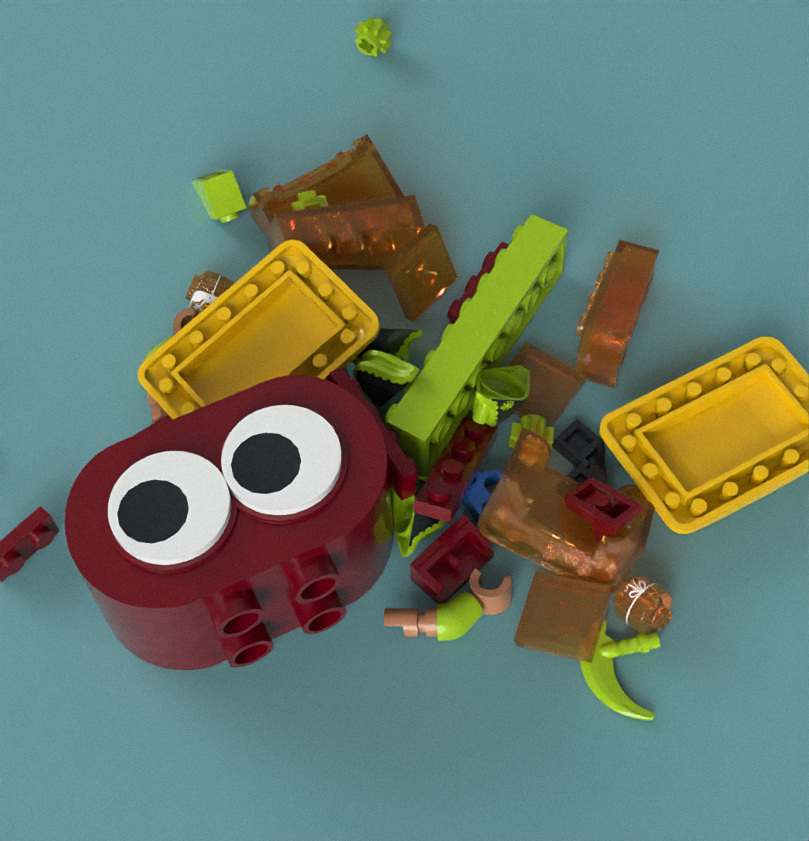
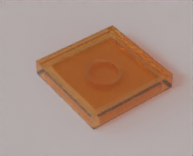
M428 224L383 266L405 317L412 321H415L458 279L439 229L432 224Z
M526 342L508 365H521L530 371L529 396L514 414L519 417L527 414H536L546 419V427H553L586 382L587 375Z
M535 571L515 634V645L592 663L612 594L611 586Z

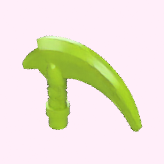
M602 618L592 629L587 641H580L579 661L583 677L593 694L613 711L630 718L652 721L655 718V714L634 703L621 689L614 674L613 658L636 652L643 654L650 652L652 649L660 648L661 644L658 633H640L631 639L627 638L615 642L605 634L607 620Z

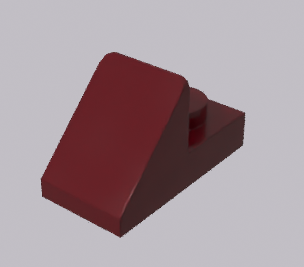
M590 477L564 496L566 507L592 523L596 541L599 545L644 511L642 504L594 477Z

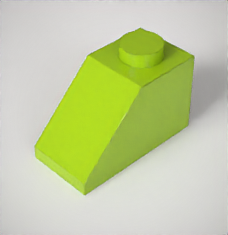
M220 169L191 180L211 219H220L222 223L240 217L238 211L247 208L232 170Z

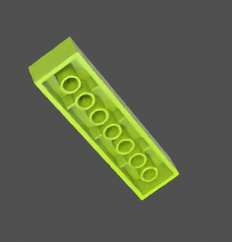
M534 214L529 216L524 225L519 224L516 227L510 245L507 249L502 248L490 274L485 273L481 277L477 286V292L473 298H467L460 309L459 318L454 325L450 323L446 327L441 338V344L436 351L431 350L427 354L422 371L418 377H415L405 387L402 400L398 405L393 404L388 410L384 421L387 425V430H392L395 433L401 450L406 457L410 456L413 458L418 467L419 474L423 476L429 475L463 417L467 418L473 409V392L477 374L485 369L501 367L563 274L568 239L567 229Z

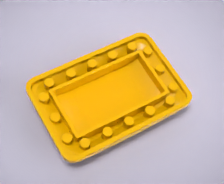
M288 240L277 246L150 355L139 367L138 380L143 388L173 420L276 377L306 375L329 381L330 372L342 367L345 368L375 339L380 330V323L375 312L304 243L299 240Z
M767 336L759 337L608 413L600 423L599 433L665 524L674 532L689 534L742 509L809 472V374L779 340Z

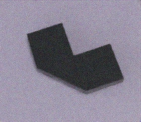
M576 419L552 443V448L576 467L555 487L554 493L562 500H564L566 494L590 477H594L608 485L605 467V443L598 435Z

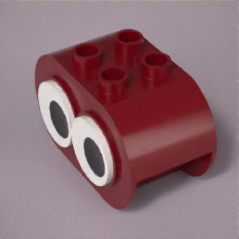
M288 375L264 381L119 441L95 455L75 479L67 499L64 522L65 535L71 557L116 638L126 649L140 659L155 666L174 670L204 669L225 660L228 661L231 667H244L253 664L272 651L274 647L272 639L300 626L304 633L316 634L338 624L347 613L345 606L357 601L368 592L383 573L389 560L393 543L388 459L383 434L378 423L365 405L349 391L337 384L306 375Z

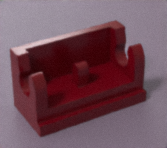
M463 514L410 563L411 581L435 603H446L470 580L471 573L475 568L480 570L494 557V552L488 547L491 543L490 539Z

